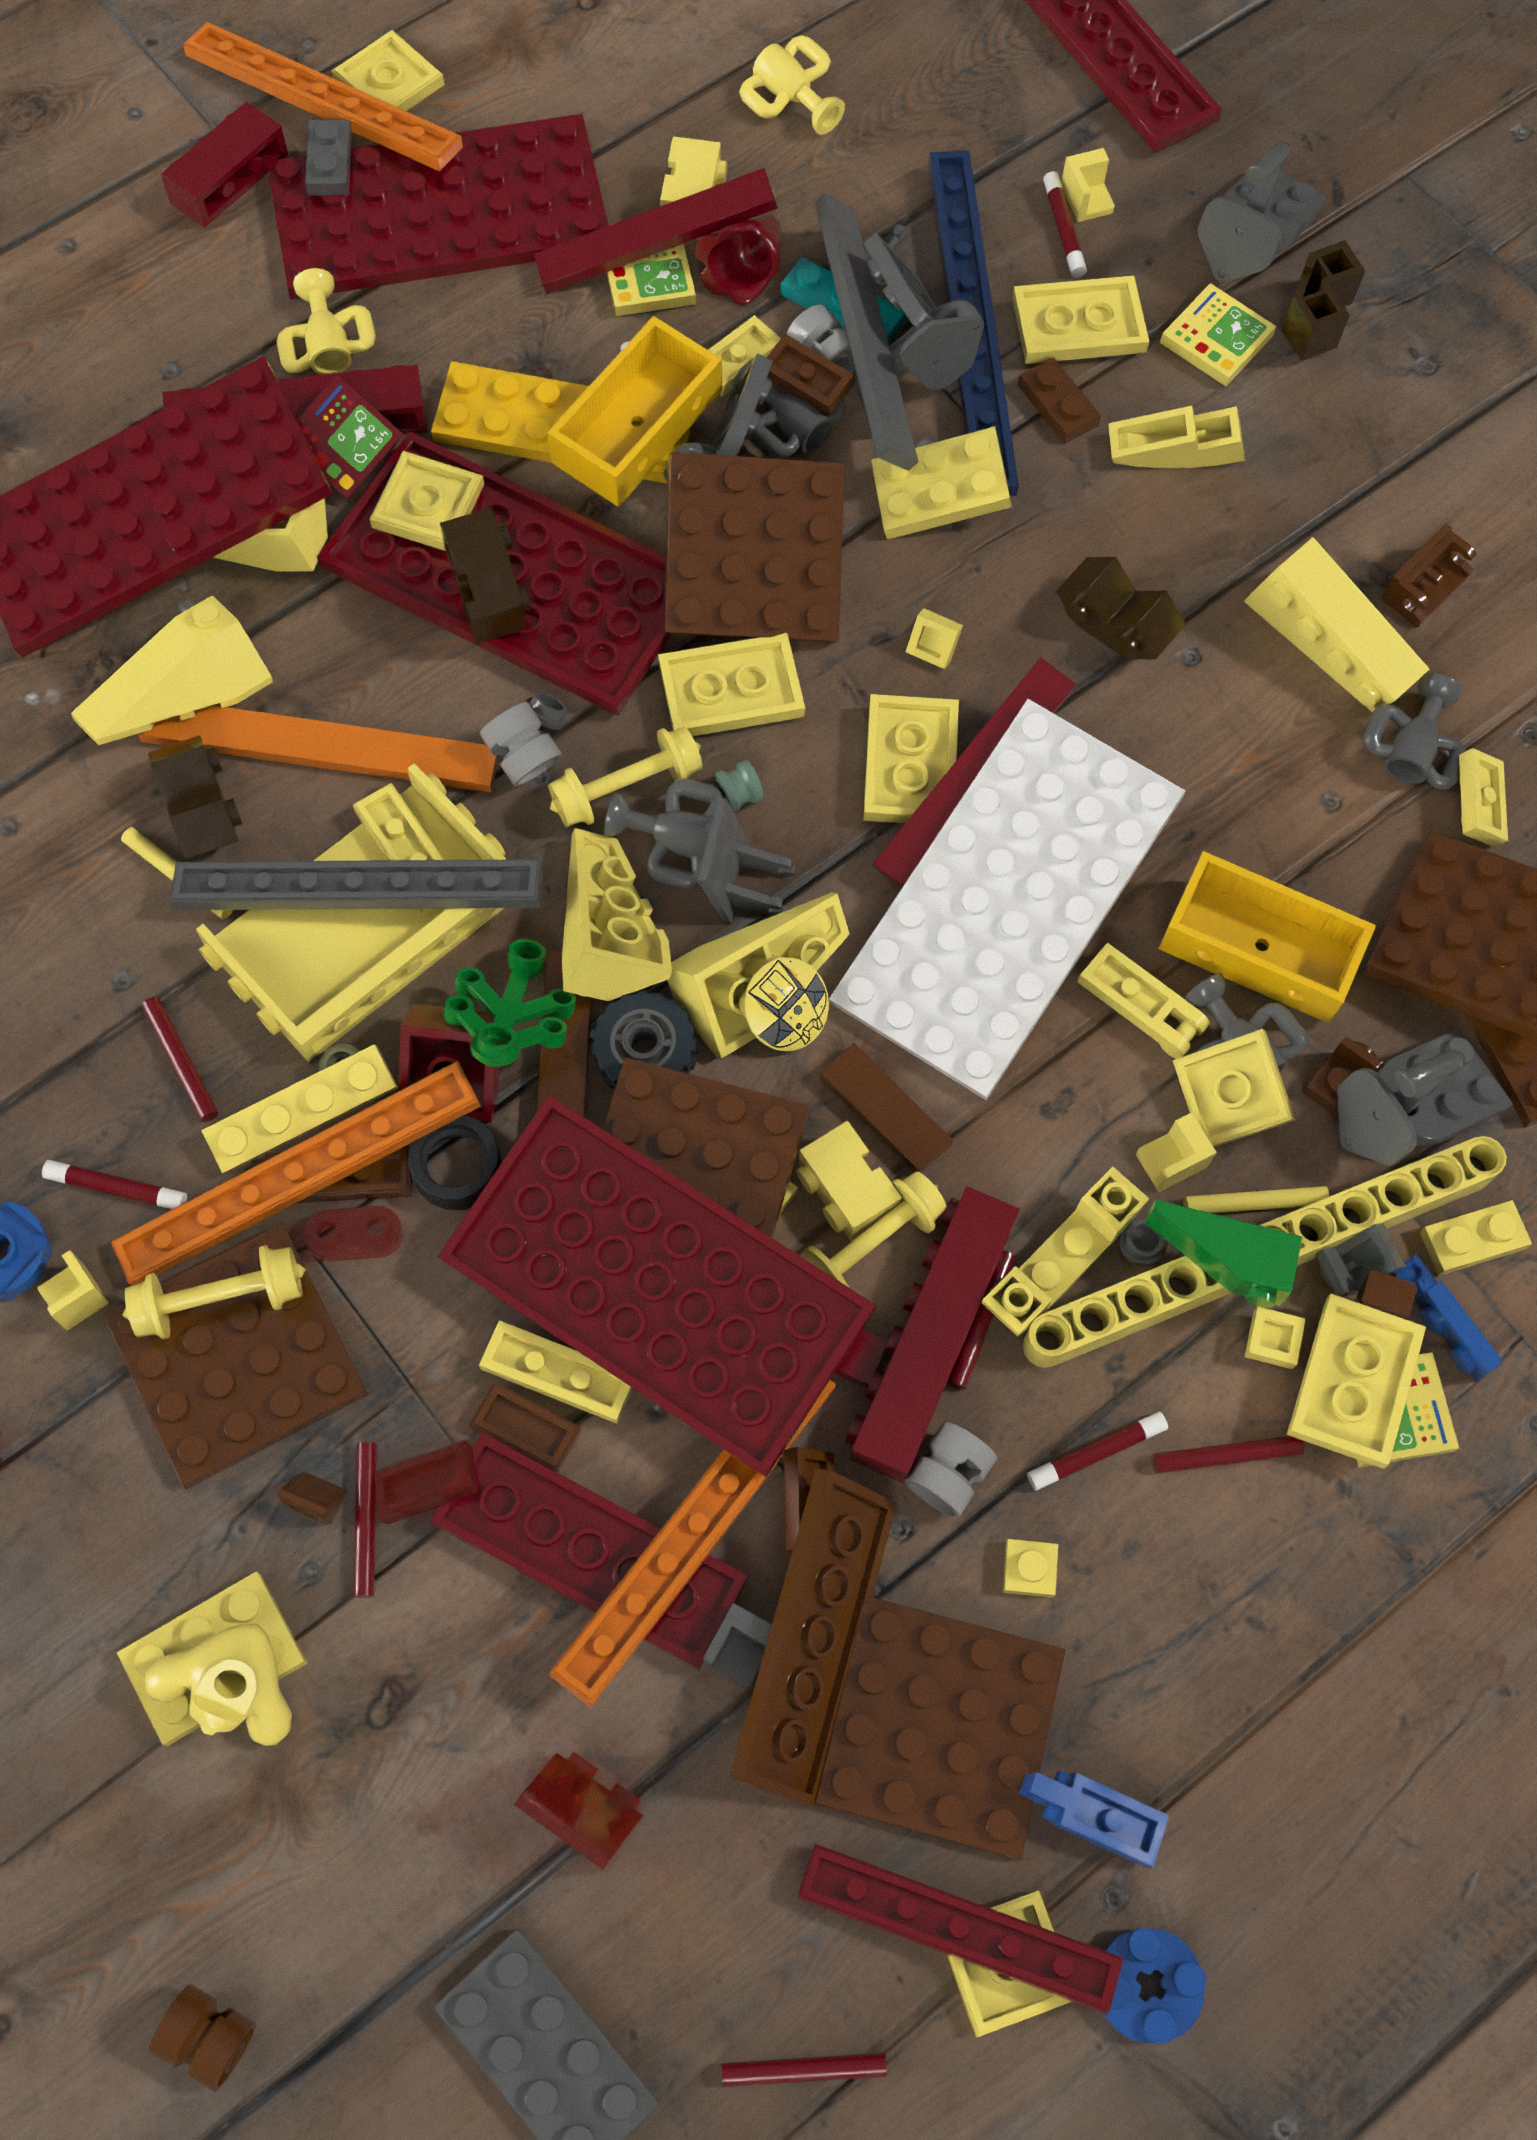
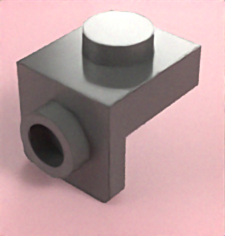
M1384 1223L1374 1224L1339 1246L1324 1248L1316 1253V1257L1321 1264L1320 1272L1323 1280L1338 1296L1357 1294L1371 1270L1392 1275L1406 1267Z

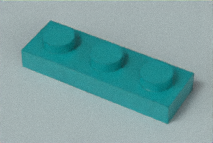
M802 256L782 281L780 295L806 309L818 304L826 306L842 325L841 327L846 329L832 272ZM876 295L889 344L905 323L906 315L902 308L897 310L891 302Z

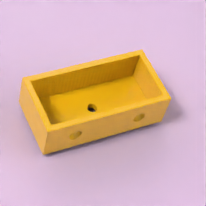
M653 316L547 432L551 463L619 507L722 392V359ZM635 421H640L643 423L639 427H635L632 425V423Z
M1203 851L1167 928L1159 950L1214 974L1221 973L1225 979L1330 1024L1345 1001L1376 925ZM1261 942L1265 944L1267 950H1258L1255 943Z

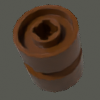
M189 1984L176 1997L162 2018L150 2042L149 2052L175 2068L183 2063H187L189 2065V2077L216 2092L226 2082L243 2056L254 2034L256 2023L231 2008L222 2013L218 2012L217 2000Z

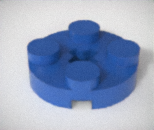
M3 1202L5 1205L0 1204V1245L6 1240L10 1242L7 1248L8 1254L2 1260L0 1259V1302L11 1301L17 1295L32 1287L43 1274L53 1251L46 1229L40 1220L30 1210L14 1202Z
M1138 1928L1112 1939L1103 1950L1121 1956L1124 1960L1109 2014L1102 2013L1108 2023L1123 2036L1137 2042L1165 2044L1185 2034L1200 2015L1204 2002V1989L1206 1987L1205 1973L1199 1966L1193 1951L1180 1938L1162 1929ZM1155 1970L1161 1976L1158 1984L1163 1989L1162 1994L1159 1998L1151 1995L1144 2001L1138 1995L1141 1991V1985L1136 1981V1977L1140 1972L1150 1975Z

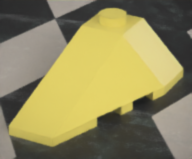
M325 498L213 558L276 572L314 571L318 562L317 556L324 548L328 539Z
M212 595L174 617L83 701L71 715L73 720L98 745H102L151 730L154 722L177 715L180 716L182 721L195 717L194 710L220 703L221 708L236 705L271 684L273 680L239 620Z
M577 828L574 829L571 837L563 937L562 971L564 991L584 997L610 1001L668 980L672 974L669 940L663 929L655 928L650 918L653 908L648 899L640 898L633 884L636 875L618 839Z
M831 892L701 945L671 962L672 974L667 981L672 996L679 1003V1007L687 1012L694 1030L716 1057L722 1059L756 1038L749 1028L746 1017L740 1011L739 1000L746 991L752 976L761 966L778 958H795L806 962L817 971L850 935L838 894Z

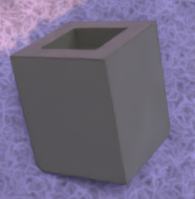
M733 1603L703 1658V1665L740 1686L749 1688L760 1669L772 1624Z

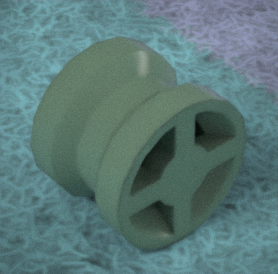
M747 759L738 762L735 769L729 772L720 770L712 774L714 786L722 792L723 798L727 799L734 813L738 812L741 806L747 802L756 804L764 800L761 782L755 769Z

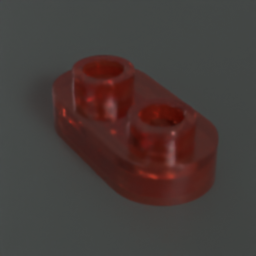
M368 1206L331 1209L314 1214L305 1225L303 1237L311 1254L322 1261L334 1262L381 1258L392 1254L399 1248L403 1240V1227L398 1216L387 1207ZM374 1223H383L385 1225L384 1231L379 1235H370L368 1230ZM325 1227L336 1228L335 1235L330 1239H321L320 1232Z

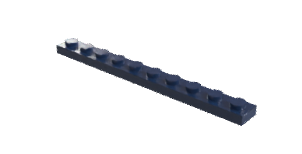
M969 150L930 152L928 165L947 301L951 302L961 299L970 302L984 321V329L974 364L958 378L966 434L995 427L1010 496H1017L1019 483Z

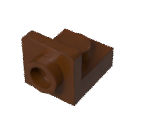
M1344 1037L1302 1093L1339 1119L1337 1095L1339 1085L1359 1069L1369 1068L1378 1072L1384 1064L1376 1057V1054L1369 1046Z

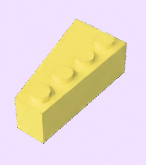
M1314 537L1275 569L1244 600L1248 606L1372 713L1382 704L1390 705L1430 670Z

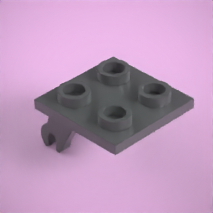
M718 798L714 815H710L706 823L707 843L704 855L700 856L696 863L695 876L697 883L701 885L709 899L710 905L714 907L722 923H732L735 908L759 911L769 916H775L784 912L786 906L782 905V899L743 888L736 884L741 867L769 871L783 877L792 876L795 871V865H791L792 859L751 847L727 799Z

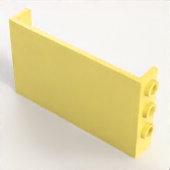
M415 763L407 768L412 786L401 793L400 796L444 860L506 859L504 857L505 851L499 841L490 833L484 836L474 826L476 821L470 811L460 802L454 805L445 796L447 794L445 787L433 773L430 772L425 775ZM361 824L314 861H370L387 859L364 825ZM437 908L426 914H423L420 909L248 910L215 936L204 924L200 925L196 931L204 945L198 950L215 971L223 967L232 977L227 981L229 986L244 1003L250 999L255 1002L261 1009L256 1015L273 1035L281 1031L308 1062H311L504 908Z

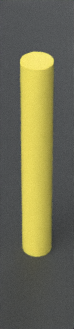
M134 827L128 828L123 833L121 841L173 881L177 861ZM211 910L222 920L228 918L233 910Z
M1327 1186L1185 1196L1183 1206L1212 1214L1306 1207L1328 1198L1329 1191Z

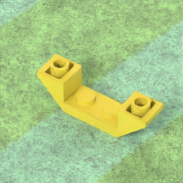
M1112 1167L1081 1198L1076 1210L1019 1269L1015 1266L981 1303L1015 1335H1021L1030 1327L1035 1318L1048 1312L1100 1258L1145 1206L1149 1198L1117 1169Z

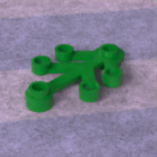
M517 939L510 944L507 966L510 969L511 975L502 999L485 982L484 974L480 970L473 967H464L456 973L454 988L459 995L450 996L446 999L443 1017L450 1025L463 1026L473 1037L471 1041L473 1056L487 1066L501 1067L509 1065L518 1058L520 1049L538 1043L547 1048H558L565 1042L567 1025L561 1019H568L573 1016L576 1004L574 993L566 992L564 989H554L546 996L522 1003L529 980L536 978L544 968L546 949L541 943L532 939ZM474 997L494 1019V1022L487 1024L473 1010L474 1004L469 998ZM547 1014L552 1016L540 1020L539 1025L518 1031L513 1030V1026Z

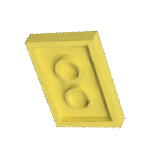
M1134 276L1013 287L1012 301L1025 364L1042 363L1053 357L1057 361L1147 353L1149 338Z
M995 427L916 447L915 450L919 462L909 471L880 458L871 460L883 528L887 540L1012 507Z
M787 633L774 637H759L658 654V664L673 730L685 727L692 736L805 717V704Z
M870 695L863 821L906 823L957 760L959 700Z
M1330 1294L1324 1304L1287 1435L1382 1469L1386 1468L1391 1459L1426 1326Z
M258 1571L117 1652L162 1745L168 1747L201 1726L200 1723L191 1717L189 1712L191 1690L188 1689L184 1696L169 1703L152 1700L145 1691L146 1670L158 1658L190 1650L210 1636L227 1628L249 1623L258 1624L267 1633L275 1655L278 1681L307 1664L263 1577Z

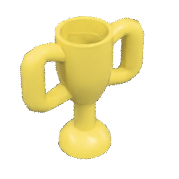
M803 35L793 38L785 48L776 43L766 47L755 61L753 76L745 80L739 90L742 101L759 117L765 119L776 117L782 112L789 101L801 102L812 112V126L819 135L832 131L841 120L845 111V103L840 98L834 96L822 99L810 89V83L828 71L831 60L828 53L810 37ZM797 51H801L816 66L804 70L794 58V55ZM762 86L766 87L772 94L777 96L774 103H768L754 89Z
M306 269L294 278V290L301 299L310 303L312 314L307 324L286 327L278 334L277 347L281 365L288 373H301L310 368L321 375L344 372L352 362L351 354L367 351L374 345L376 335L371 313L365 306L360 305L347 307L334 315L328 311L326 299L334 290V279L330 272L324 269ZM352 319L356 321L359 334L358 340H347L346 332L343 329V326ZM295 338H305L308 352L297 360L293 340Z

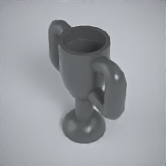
M753 359L748 361L740 369V371L734 379L733 389L740 380V378L743 376V374L745 373ZM771 385L769 393L764 400L771 406V411L760 415L757 426L751 436L770 455L780 459L791 456L798 448L806 454L811 453L826 440L831 432L833 423L843 417L846 406L842 400L830 416L799 396L787 392L781 393ZM776 424L789 440L787 443L781 442L766 427Z
M1428 673L1423 675L1418 682V692L1424 701L1419 716L1411 719L1399 708L1393 705L1382 704L1373 711L1364 731L1363 740L1364 745L1371 753L1386 758L1383 764L1384 770L1393 779L1406 784H1420L1426 780L1437 789L1449 790L1459 780V754L1465 752L1466 749L1459 741L1438 734L1435 721L1441 708L1448 707L1457 702L1462 694V690L1458 682L1451 677L1438 673ZM1389 719H1391L1400 731L1392 744L1381 743L1380 739ZM1437 749L1449 751V756L1441 775L1432 766Z
M690 779L676 780L668 787L665 813L655 817L631 811L626 798L623 795L614 793L605 819L604 836L614 837L621 834L625 828L653 834L657 842L647 861L649 876L657 882L684 889L696 887L698 883L696 881L695 868L698 858L704 855L707 843L705 833L707 819L710 815H714L717 799L723 798V794L713 785ZM684 796L710 803V806L702 815L694 812L680 811L679 797ZM670 850L678 855L689 857L692 862V871L662 865L661 860Z
M1221 973L1205 979L1185 996L1184 999L1197 1009L1207 1008L1223 1029L1221 1039L1203 1045L1196 1052L1260 1030L1269 1018L1274 1020L1290 1042L1289 1045L1276 1047L1268 1037L1279 1072L1287 1066L1288 1062L1286 1060L1301 1054L1308 1043L1305 1030L1290 1010L1280 1003L1264 1005L1248 1021L1245 1019L1238 1020L1222 998L1225 992L1226 981Z

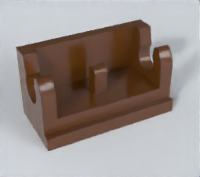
M1448 524L1441 527L1392 576L1381 598L1382 601L1417 628L1474 570L1456 552H1459L1465 559L1471 561L1477 555L1470 544L1452 532L1453 528Z

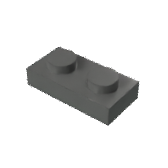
M349 119L309 120L305 180L308 195H349L352 138Z

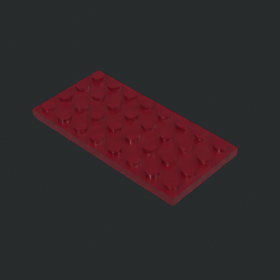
M583 114L456 132V134L461 135L463 148L440 171L380 144L351 148L349 195H308L305 185L307 155L266 161L290 299L300 298L294 290L293 281L300 272L306 269L320 268L330 272L334 279V290L332 293L536 262L534 253L608 226Z
M265 356L0 495V616L14 650L22 657L333 494Z
M410 431L317 556L321 568L619 716L672 635L663 634L665 555ZM403 451L483 475L484 486L471 513L492 508L497 524L505 523L508 528L513 549L507 551L516 583L517 585L523 584L530 604V610L524 611L525 630L476 644L462 608L458 583L446 551L371 527L370 517Z
M548 1095L437 1256L764 1477L768 1476L877 1308L868 1299L550 1095Z

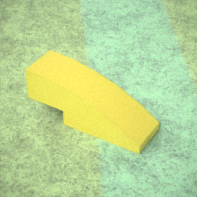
M1187 406L1108 423L1112 461L1115 464L1148 468H1197L1245 461L1237 406L1194 415L1193 407Z

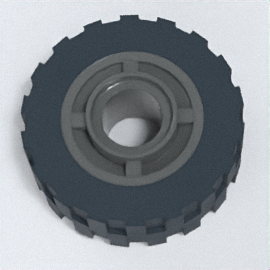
M637 991L638 994H626L621 996V999L613 1003L612 1001L606 1007L603 1015H599L596 1020V1029L592 1031V1052L600 1075L602 1074L610 1088H616L624 1058L687 1074L690 1073L691 1069L694 1070L696 1065L695 1055L698 1054L694 1027L691 1024L689 1015L679 1007L678 1002L665 998L664 994L661 993L649 994L646 991ZM643 1039H651L657 1043L655 1048L648 1053H638L633 1050L635 1044Z

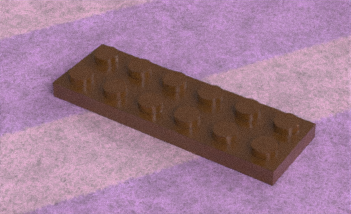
M815 1469L729 1776V1778L815 1808L817 1807L815 1802L867 1596H873L897 1506L896 1502L829 1469Z

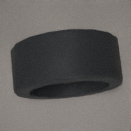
M463 1115L417 1139L409 1147L408 1166L418 1192L429 1203L446 1210H465L472 1207L502 1163L500 1150L493 1132L480 1120L468 1115ZM452 1137H466L473 1140L480 1147L484 1156L483 1168L479 1176L471 1183L461 1187H444L437 1184L430 1177L427 1169V1159L430 1151L439 1142Z

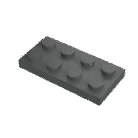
M516 1929L433 2007L538 2140H623L660 2104L659 2100L519 1929Z

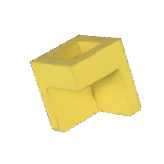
M1104 148L1066 157L1061 184L1077 223L1109 215L1114 211L1115 205L1104 184L1109 164V158Z
M1191 1112L1175 1120L1168 1134L1140 1147L1136 1156L1158 1192H1161L1206 1169L1217 1152Z
M71 1250L61 1255L69 1267L37 1287L49 1306L47 1310L51 1316L67 1331L109 1304V1301L86 1266Z

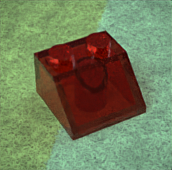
M574 1751L568 1759H565L556 1752L523 1791L514 1805L599 1868L609 1873L645 1819L644 1815L636 1810L642 1801L618 1783H615L610 1791L593 1779L598 1769Z

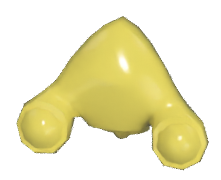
M243 1623L227 1628L210 1636L190 1650L158 1658L146 1670L144 1688L152 1700L169 1703L184 1696L188 1689L191 1690L189 1712L191 1717L200 1723L201 1730L206 1735L211 1736L217 1732L233 1731L245 1719L249 1736L253 1741L263 1746L277 1745L290 1732L292 1713L279 1688L273 1647L267 1633L258 1624Z

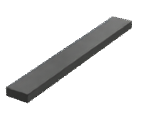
M823 193L815 201L816 210L878 458L909 471L919 461L870 269L867 264L854 208Z
M541 859L176 862L169 902L174 910L540 908L543 866Z

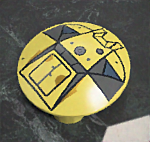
M778 958L767 962L755 972L746 991L740 997L739 1008L746 1017L752 1033L760 1042L774 1050L794 1051L810 1044L822 1031L828 1016L829 998L824 981L812 966L795 958Z

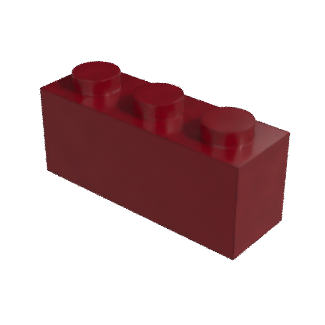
M246 101L161 173L170 204L206 228L268 174L266 161L282 159L288 156L282 126Z

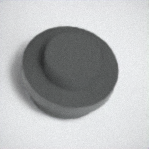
M537 691L533 697L526 699L542 722L539 730L547 732L551 729L560 730L563 727L567 708L562 701L543 691Z
M1146 1218L1132 1220L1119 1235L1118 1239L1119 1249L1124 1258L1137 1266H1150L1157 1263L1165 1254L1168 1245L1167 1240L1145 1223Z

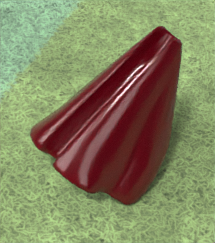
M769 214L756 219L733 223L723 227L717 233L702 236L697 241L695 256L705 264V267L699 271V275L706 288L715 295H728L738 305H746L756 299L766 289L780 268L781 227L779 221Z

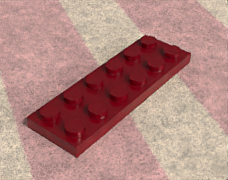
M1024 0L1155 153L1219 121L1222 111L1221 107L1127 0Z
M483 1432L480 1434L430 1520L432 1525L595 1614L661 1530V1528ZM708 1555L644 1641L700 1671L703 1665V1658L729 1609L740 1595L748 1575Z

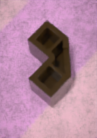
M1345 240L1309 253L1282 328V332L1301 361L1337 348L1350 314L1345 307L1353 304L1365 269Z
M492 508L440 522L445 551L458 583L462 608L475 643L479 644L525 630L524 611L530 610V604L523 584L517 585L507 552L513 549V545L506 524H497Z
M1086 557L1056 591L1065 606L1066 614L1078 627L1125 659L1156 660L1186 625L1167 591H1136L1117 557Z
M198 735L148 752L151 768L166 802L169 819L185 859L239 841L235 827L243 823L233 798L225 801L218 783L216 773L222 772L223 769L214 745L205 748L201 736Z

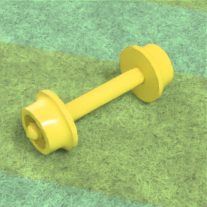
M685 727L673 731H667L662 728L657 731L660 753L582 785L573 769L569 767L564 770L563 777L548 784L552 798L550 810L559 814L566 827L580 822L591 825L594 823V816L589 802L666 769H669L675 781L687 779L690 775L702 770L703 764L699 753L701 745L694 741L691 733Z
M914 1172L902 1181L893 1179L891 1183L902 1197L901 1203L830 1260L814 1246H809L805 1249L806 1257L804 1259L849 1287L842 1274L909 1220L925 1233H931L935 1230L936 1219L947 1208L945 1200L938 1191V1185L933 1184L920 1172Z
M267 1245L259 1247L261 1270L164 1294L157 1276L151 1273L145 1276L144 1282L125 1288L126 1308L122 1315L130 1321L132 1330L137 1338L158 1335L161 1339H166L170 1337L169 1313L265 1289L274 1311L281 1310L284 1302L302 1297L300 1278H302L306 1269L296 1263L291 1247L272 1250Z

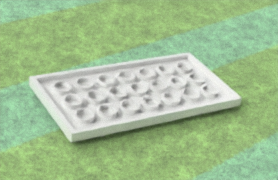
M1027 699L830 996V1004L987 1100L1181 802L1186 790Z

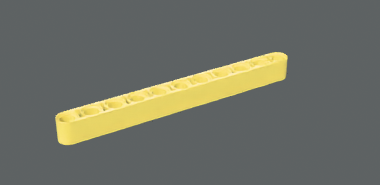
M1486 1136L1475 1137L1259 1226L1302 1236L1297 1262L1298 1266L1317 1258L1316 1253L1324 1248L1337 1247L1374 1224L1384 1223L1386 1229L1482 1190L1502 1172L1506 1165L1507 1156L1501 1144L1493 1138ZM1469 1157L1479 1159L1484 1164L1486 1172L1476 1169L1471 1164ZM1427 1174L1438 1176L1444 1184V1189L1432 1185ZM1385 1191L1396 1193L1401 1198L1403 1206H1396L1390 1203L1386 1198ZM1342 1208L1354 1210L1359 1215L1361 1223L1356 1224L1347 1220ZM1306 1225L1313 1228L1319 1240L1315 1242L1304 1238L1299 1226ZM1183 1256L1041 1314L1034 1319L1024 1337V1355L1029 1362L1038 1367H1053L1228 1295L1231 1292L1188 1257ZM1180 1278L1184 1280L1190 1288V1294L1180 1295L1174 1292L1170 1287L1169 1279ZM1133 1295L1141 1298L1146 1304L1147 1312L1135 1313L1130 1310L1126 1305L1125 1297ZM1086 1313L1098 1316L1103 1323V1330L1097 1332L1088 1330L1082 1324L1080 1316ZM1042 1331L1051 1332L1057 1337L1060 1345L1059 1348L1055 1350L1044 1349L1037 1342L1036 1334Z

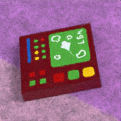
M338 374L332 378L297 419L326 480L347 499L354 494L404 436Z

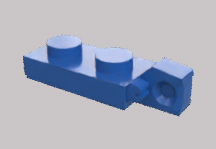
M1417 1255L1404 1261L1406 1267L1391 1276L1416 1285L1417 1291L1414 1301H1417L1421 1307L1419 1315L1431 1332L1434 1334L1441 1333L1452 1349L1449 1350V1354L1458 1369L1466 1375L1471 1374L1476 1382L1490 1374L1501 1364L1500 1361L1502 1359L1445 1284L1442 1281L1438 1283Z
M1057 1771L1055 1779H1051L1038 1772H1034L1031 1775L1026 1773L1019 1794L1045 1806L1042 1817L1053 1822V1826L1144 1868H1154L1169 1818L1167 1814L1079 1773L1068 1774L1063 1771Z

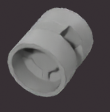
M820 304L811 306L795 318L786 333L788 336L848 372L852 373L854 371L855 365L846 329L841 328L842 325L826 306Z
M527 701L504 711L486 724L479 733L493 755L503 756L500 766L514 787L521 786L538 777L556 764L563 756L550 734L539 732L542 722Z
M943 1422L928 1445L930 1457L919 1458L906 1478L905 1484L916 1496L934 1509L947 1516L959 1519L975 1494L971 1486L972 1483L983 1482L996 1462L997 1456L988 1445L969 1431L950 1422Z

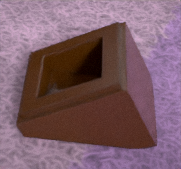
M1371 1270L1366 1276L1354 1302L1407 1320L1410 1317L1417 1287L1414 1283L1377 1270Z
M303 1472L283 1486L277 1496L287 1508L323 1524L332 1525L346 1496V1491L337 1485Z

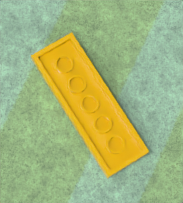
M451 361L431 430L432 439L434 442L551 463L547 432L589 386ZM635 421L632 423V425L635 427H639L643 424L640 421ZM694 423L644 480L668 484L664 477L668 455L676 447L684 443H690Z

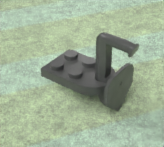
M1286 141L1274 144L1256 164L1248 167L1246 174L1224 196L1214 198L1205 208L1197 233L1213 275L1221 283L1267 269L1272 263L1276 251L1291 245L1322 212L1328 197L1318 193L1315 187L1308 183L1297 182L1282 174L1290 155V145Z
M875 233L863 243L872 258L867 264L881 283L886 281L888 286L883 289L884 294L897 310L903 309L906 317L913 325L911 329L889 346L896 375L907 368L928 389L940 390L946 388L973 366L984 329V321L976 308L965 300H955L936 307L918 276ZM856 375L854 379L855 384L853 385L854 390L865 408L858 377Z
M757 353L728 396L710 444L684 443L676 447L673 452L737 456L744 438H750L759 421L760 414L755 412L757 403L762 405L771 388L772 381L767 379L773 361ZM667 463L666 468H665V470H664V477H665V479L667 480V482H668V463Z
M1458 1028L1393 1057L1378 1072L1369 1068H1362L1353 1072L1343 1081L1337 1090L1340 1143L1349 1152L1387 1166H1392L1407 1156L1415 1146L1430 1147L1440 1144L1504 1113L1513 1103L1461 1029Z

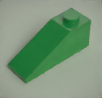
M1157 1199L1154 1201L1147 1213L1145 1223L1228 1291L1245 1296V1301L1251 1305L1265 1308L1274 1307L1275 1304L1281 1305L1292 1293L1302 1236Z

